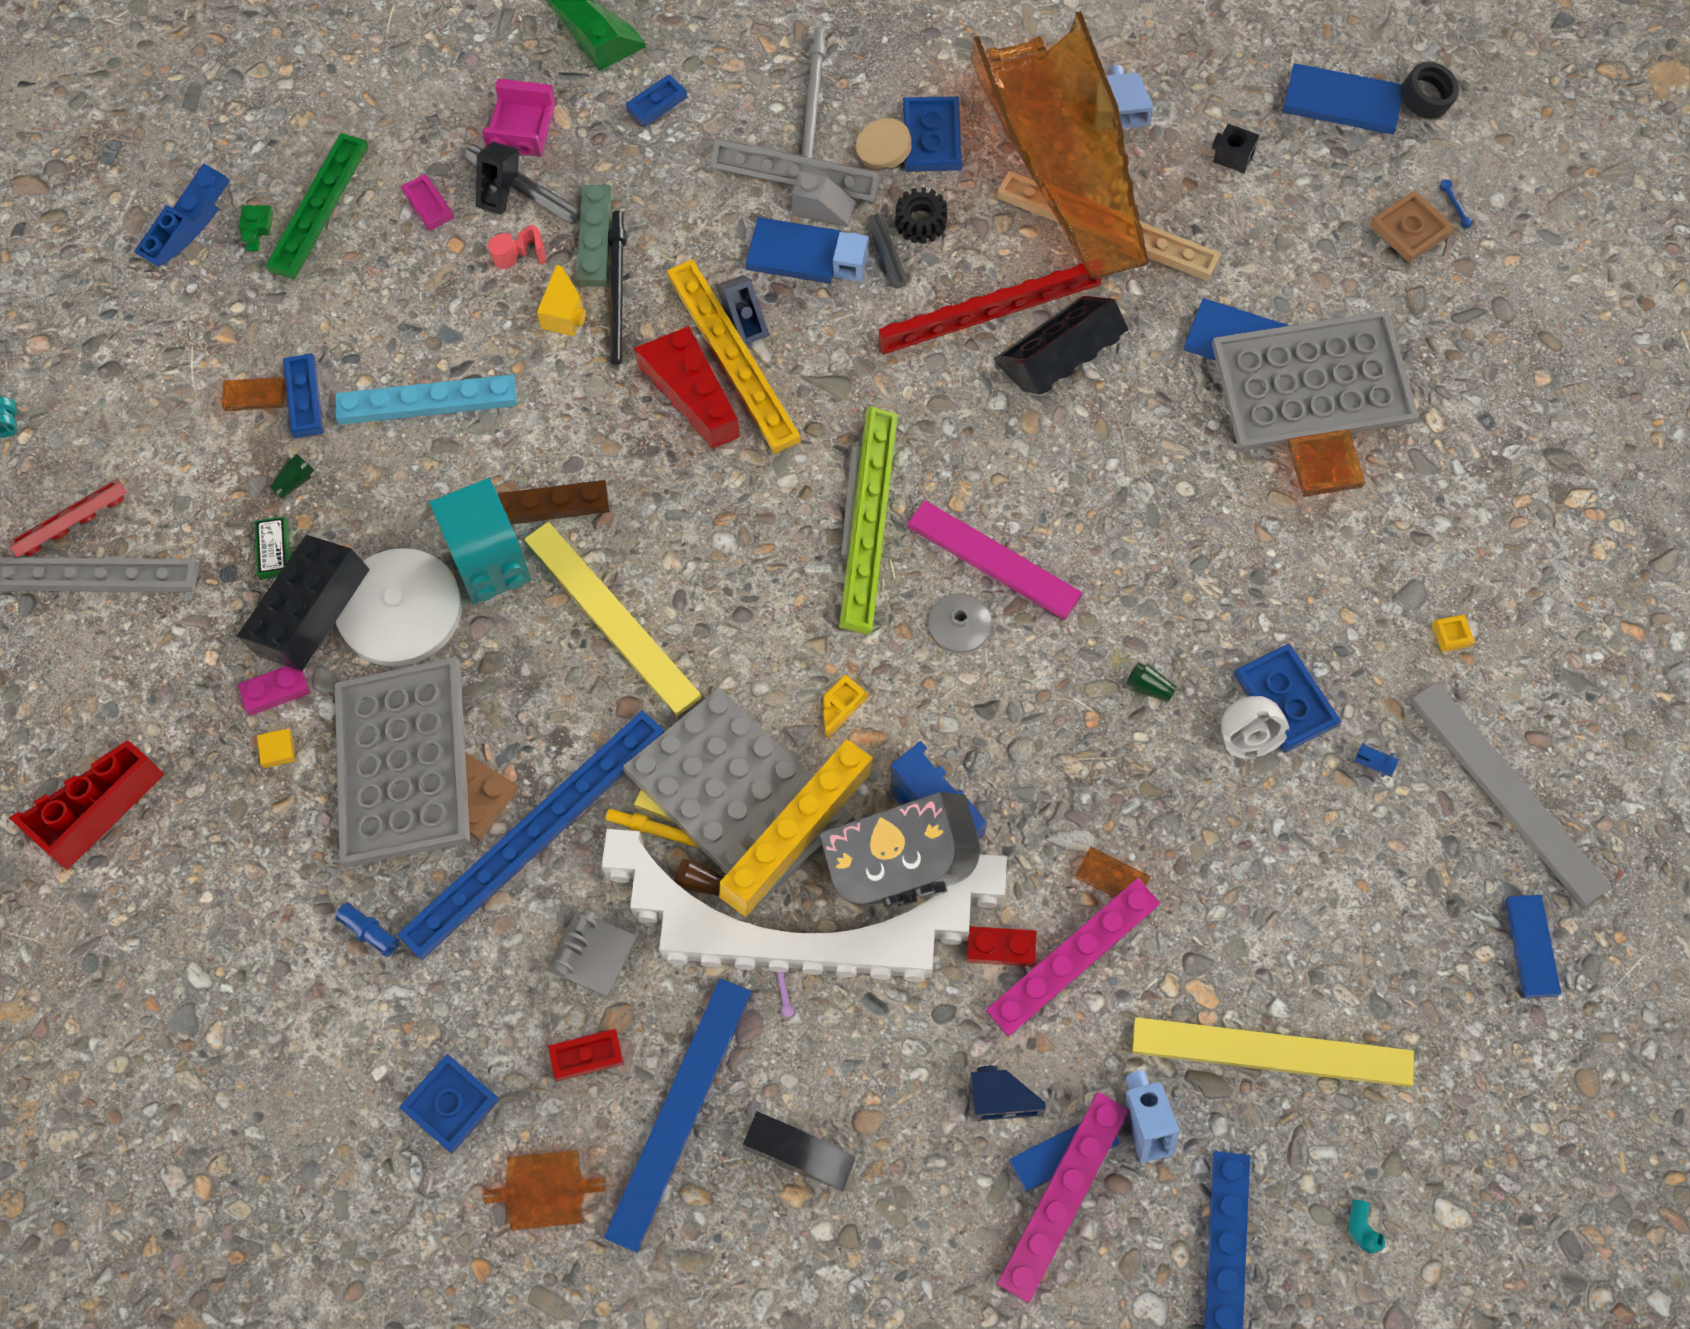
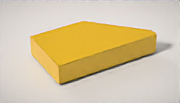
M845 674L823 695L825 736L828 739L869 698L868 693Z

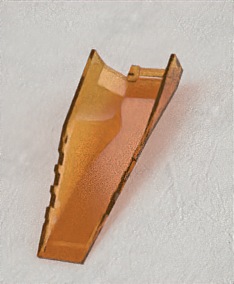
M1082 12L1075 13L1069 32L1049 50H1046L1041 36L1031 38L1029 42L1005 48H988L985 53L980 37H973L970 58L978 80L1007 135L1091 279L1148 265L1142 226L1139 223L1138 205L1135 203L1133 193V180L1130 178L1128 167V154H1126L1124 147V133L1119 107ZM1032 52L1034 53L1032 55L1002 62L1003 59L1024 55Z

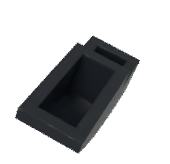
M757 1111L743 1142L744 1150L776 1162L780 1167L842 1192L856 1160V1157L813 1135Z

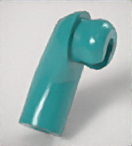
M1353 1199L1348 1225L1350 1236L1367 1253L1373 1254L1382 1251L1385 1247L1384 1236L1378 1234L1368 1224L1370 1203Z

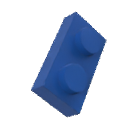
M668 74L628 101L626 109L643 127H646L687 99V90Z

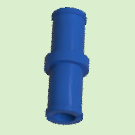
M349 902L343 904L337 910L335 920L353 931L355 938L360 942L369 943L385 957L391 956L398 948L400 940L381 928L379 921L374 917L365 916Z

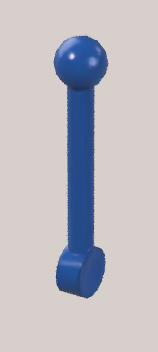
M1448 179L1442 180L1440 189L1449 196L1461 218V226L1463 228L1471 227L1472 219L1465 215L1451 189L1452 182Z

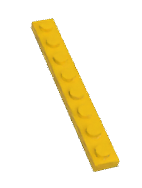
M691 259L667 270L670 282L772 452L776 454L800 443L801 436L694 260Z

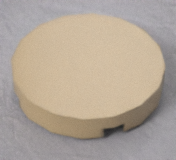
M882 118L871 122L863 128L857 137L855 146L857 155L865 167L873 170H881L880 168L885 167L891 169L907 158L911 152L912 139L909 129L903 122L894 118Z

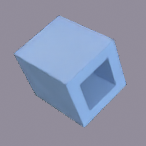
M839 233L833 258L834 278L862 282L869 254L868 236L858 233Z

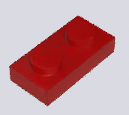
M969 926L967 963L1035 967L1036 930Z
M616 1028L548 1045L556 1082L624 1065Z

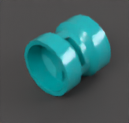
M0 396V438H7L17 433V421L14 419L17 415V403L11 398Z

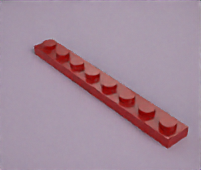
M1099 259L1091 262H1082L1075 267L1063 271L1057 270L1038 279H1028L1022 284L1009 288H1000L994 293L981 297L975 296L965 302L953 306L947 305L940 310L928 314H918L912 319L903 322L890 323L884 328L879 329L880 350L883 355L1100 286L1104 268Z

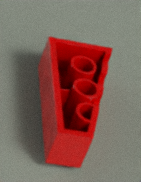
M689 326L634 348L638 368L644 374H647L656 388L671 400L672 405L677 411L683 413L688 419L689 424L712 449L740 438L738 418Z
M127 740L93 762L90 770L80 776L73 775L64 781V787L50 796L44 794L34 801L35 806L23 814L18 811L9 819L50 857L68 870L165 774L143 752Z

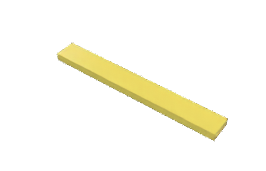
M549 521L524 539L527 547L676 717L702 699L700 692Z
M1138 1017L1134 1019L1132 1054L1412 1087L1414 1083V1050Z

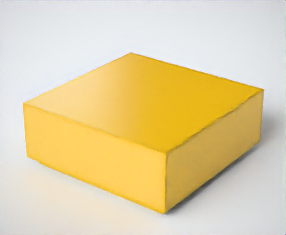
M1465 614L1434 620L1432 623V628L1442 653L1472 647L1475 643Z
M289 728L257 735L260 765L263 768L296 761L292 732Z

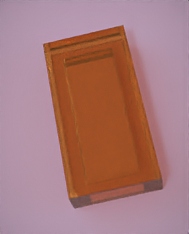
M283 377L223 380L221 406L224 411L284 408L286 382Z
M1091 846L1075 876L1076 879L1114 898L1137 878L1147 886L1151 877Z

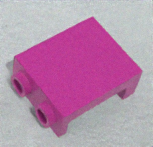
M497 78L495 85L498 97L490 127L484 128L482 132L486 147L494 141L519 149V154L541 157L556 106L552 85Z

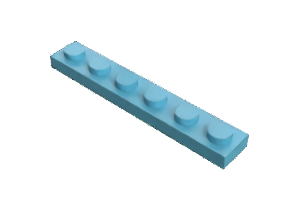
M514 374L335 393L336 420L339 425L518 406Z

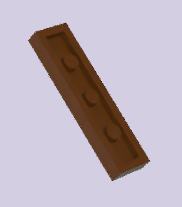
M606 480L497 493L511 525L610 512Z

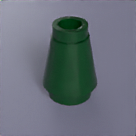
M295 454L292 458L288 457L269 487L284 499L312 478L310 475L315 470L298 454Z
M1139 661L1126 682L1127 685L1132 687V691L1163 700L1167 703L1177 687L1150 664L1146 663L1144 665Z

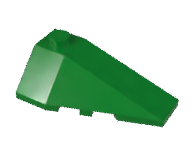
M546 0L599 71L646 48V43L631 24L593 0Z

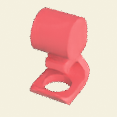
M528 225L518 234V240L512 239L509 233L498 234L492 237L488 242V249L494 265L501 269L512 267L516 263L519 254L527 256L526 249L529 242L535 244L538 262L541 265L544 264L546 256L539 229L534 225Z

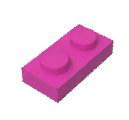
M287 666L237 684L245 710L249 716L311 693L304 671L301 672Z

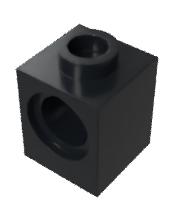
M1228 123L1223 134L1217 133L1214 139L1212 149L1216 151L1213 162L1245 174L1255 154L1260 135Z

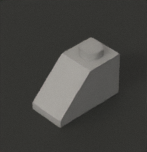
M800 171L792 191L793 215L848 227L855 208V200L828 177Z

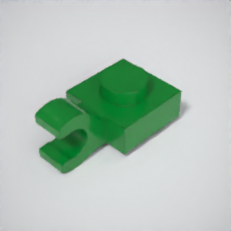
M242 205L238 229L242 235V241L247 242V252H258L261 235H270L274 214L271 205Z

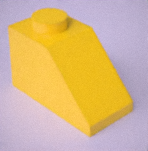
M556 265L537 310L541 329L575 336L578 326L584 324L586 310L583 309L580 295L562 266Z

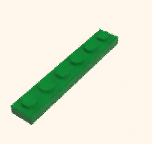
M344 133L339 134L266 264L268 272L293 280L296 279L368 149L366 140Z

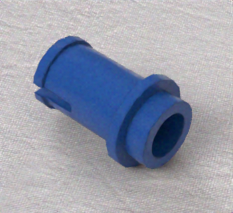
M1362 743L1354 762L1382 773L1381 777L1384 778L1385 775L1392 777L1399 759L1393 757L1394 753L1388 755Z

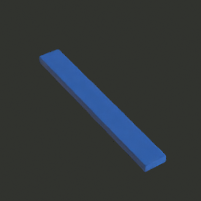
M721 978L719 979L604 1236L605 1240L638 1254L752 995L751 990Z

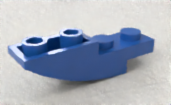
M203 163L174 207L171 208L166 205L134 250V253L158 267L179 254L200 234L218 212L219 208L215 205V202L230 182L227 176Z

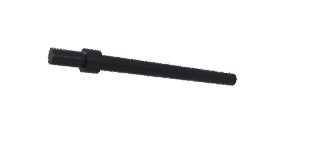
M615 210L612 212V229L609 231V244L612 246L610 363L619 365L622 363L623 246L626 245V231L624 230V213L620 210Z

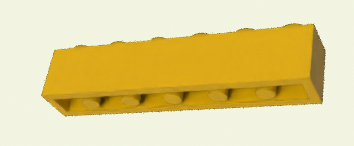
M846 739L720 881L719 897L744 917H747L867 779L871 772L873 757Z

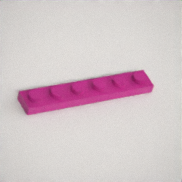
M1137 878L986 1009L987 1014L1009 1038L1159 907L1161 902Z
M1100 1092L1095 1094L996 1285L1026 1303H1030L1129 1109Z

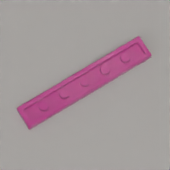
M924 500L908 522L909 529L1063 620L1067 619L1082 597L1083 592L926 500Z

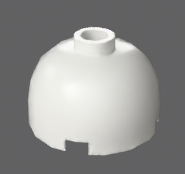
M1248 696L1238 699L1226 709L1221 720L1222 739L1226 749L1231 755L1239 758H1246V752L1257 750V757L1277 749L1287 738L1285 734L1286 729L1289 730L1285 715L1278 705L1263 696Z

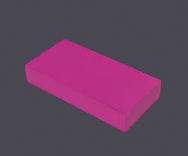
M426 173L401 186L403 194L429 231L454 219L452 211Z

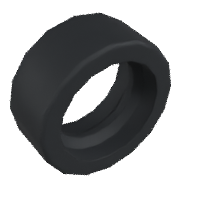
M1422 62L1413 68L1402 83L1401 96L1403 102L1413 113L1420 117L1433 119L1444 115L1459 96V85L1453 73L1443 65L1435 62ZM1418 81H1425L1435 86L1440 92L1442 100H1436L1424 94L1419 87Z

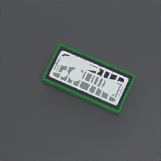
M285 516L254 521L257 576L260 580L276 578L290 559L288 520Z

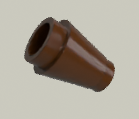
M682 858L674 882L686 891L719 896L720 881L724 877L692 858L690 861Z

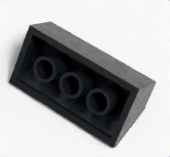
M1082 296L997 355L994 360L1022 391L1040 395L1051 390L1052 384L1059 379L1072 375L1075 372V368L1083 362L1096 358L1098 351L1117 343L1120 340V336L1129 329L1115 299Z

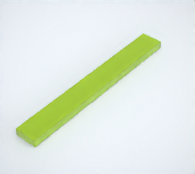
M869 406L866 410L839 628L869 635L873 629L898 418L896 413Z

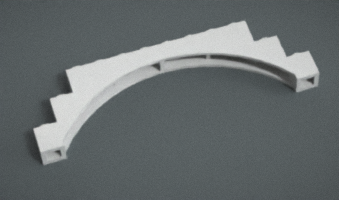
M607 829L602 869L605 876L614 882L627 883L630 879H634L630 905L633 917L638 918L640 922L649 924L663 920L659 951L662 959H667V962L670 964L686 965L687 961L701 962L702 966L715 968L720 967L721 963L735 964V968L742 970L755 969V966H766L770 971L788 972L789 968L802 969L803 973L819 975L823 971H836V974L842 977H855L857 973H864L880 980L890 979L891 975L904 976L905 980L911 982L925 981V978H932L934 939H941L942 943L948 945L961 944V941H968L971 903H977V906L982 908H995L997 905H1003L1007 856L980 854L978 864L972 874L961 882L947 886L948 892L934 896L916 908L885 922L833 933H792L767 929L739 921L714 910L691 896L655 863L643 846L640 831Z

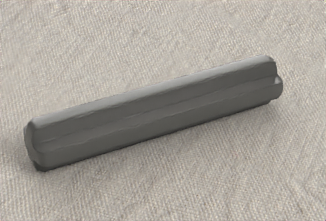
M879 213L870 215L867 219V224L892 287L896 289L904 287L907 284V276L885 221Z

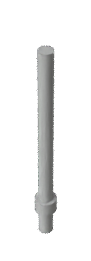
M822 27L815 28L814 40L809 52L811 68L801 155L811 158L813 156L822 62L826 57V46L824 45L825 29Z

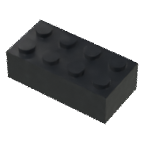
M306 534L237 637L257 656L302 672L370 569L351 548Z

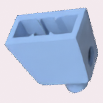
M1120 65L1109 67L1107 69V76L1099 78L1097 91V131L1150 126L1153 104L1140 75L1137 73L1124 74L1123 67Z
M1136 1071L1127 1075L1126 1081L1129 1090L1126 1092L1124 1107L1129 1109L1126 1117L1140 1163L1173 1156L1180 1130L1163 1085L1159 1082L1150 1084L1145 1071Z

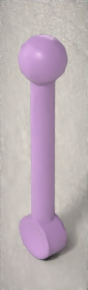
M776 972L783 1002L781 1013L784 1017H791L794 1014V1007L789 1003L784 973Z

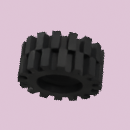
M921 187V192H917V188L911 189V195L908 191L904 192L903 198L899 197L895 209V224L898 233H903V238L906 240L911 236V242L916 243L917 239H921V244H925L926 238H929L931 242L935 241L936 235L940 237L943 234V230L946 229L948 209L946 200L943 201L941 194L936 196V191L933 189L927 193L925 187ZM916 211H926L932 217L927 220H916L910 215Z

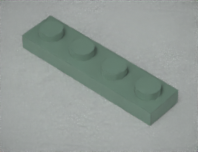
M582 185L577 264L578 287L607 286L612 205L611 185Z

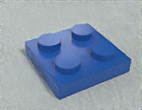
M446 1054L399 1108L447 1151L453 1154L500 1099L450 1055Z

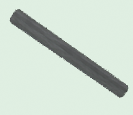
M470 144L465 150L466 158L477 165V154L483 149L475 144ZM518 171V176L514 179L511 187L569 223H575L579 219V208Z

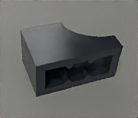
M493 141L477 154L475 207L500 215L506 211L512 183L518 176L519 149Z

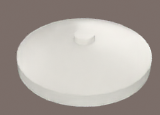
M407 548L383 551L365 559L363 562L370 570L336 620V625L345 643L361 658L374 664L391 667L414 664L438 652L454 634L462 613L461 592L449 568L429 553Z

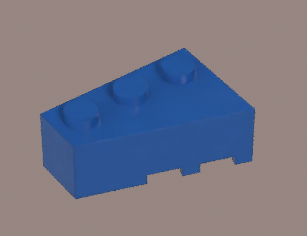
M921 740L891 764L890 793L900 805L938 792L965 795L961 790L957 792L943 777L947 772L941 765L935 769L924 755L927 747ZM967 798L979 839L986 832L987 822Z

